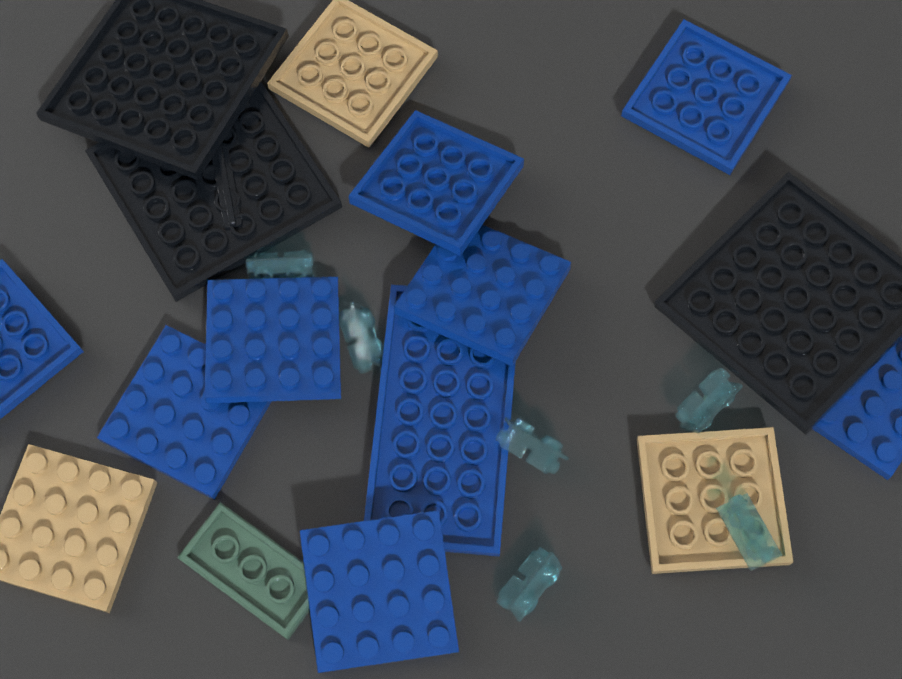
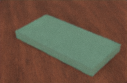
M221 502L177 557L287 640H289L310 611L304 562Z

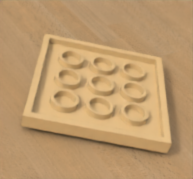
M332 0L267 84L269 90L370 148L437 59L438 50L349 0Z
M774 427L637 437L652 574L781 566L793 563Z
M28 444L0 514V581L110 613L157 482L151 478Z

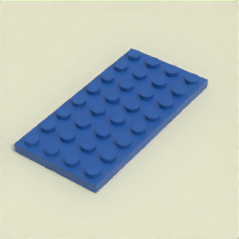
M391 284L364 521L439 510L445 552L500 557L515 363L513 366H510L394 314V305L407 286Z

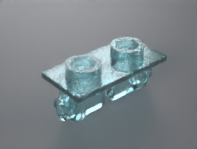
M306 250L284 252V257L278 258V252L259 254L256 252L245 261L249 279L314 277L312 268L314 264L313 252L307 253Z
M351 302V309L340 312L339 323L345 341L350 342L357 338L358 342L348 346L353 367L358 369L359 373H366L371 370V364L382 367L384 346L380 339L376 337L373 328L375 326V319L368 308Z
M723 368L712 370L698 386L705 396L702 398L698 392L693 391L677 407L678 412L675 416L682 422L679 427L695 433H700L712 424L713 418L724 407L734 401L735 395L741 390L743 385L729 382L727 379L730 375Z
M505 417L504 420L510 427L507 431L501 429L496 437V441L500 443L501 448L506 449L519 458H522L527 448L531 449L532 451L527 457L526 462L545 474L549 472L555 474L560 467V462L557 461L559 457L568 460L569 457L561 450L564 446L562 443L547 434L544 439L533 433L535 427L521 418H517L514 422Z
M748 493L744 495L738 494L729 499L728 503L716 508L750 571L782 556Z
M541 547L537 551L533 550L518 569L521 574L526 576V579L521 581L513 575L498 593L500 598L496 602L505 610L509 609L519 622L526 614L534 610L541 594L558 579L560 570L563 567L554 553H548Z

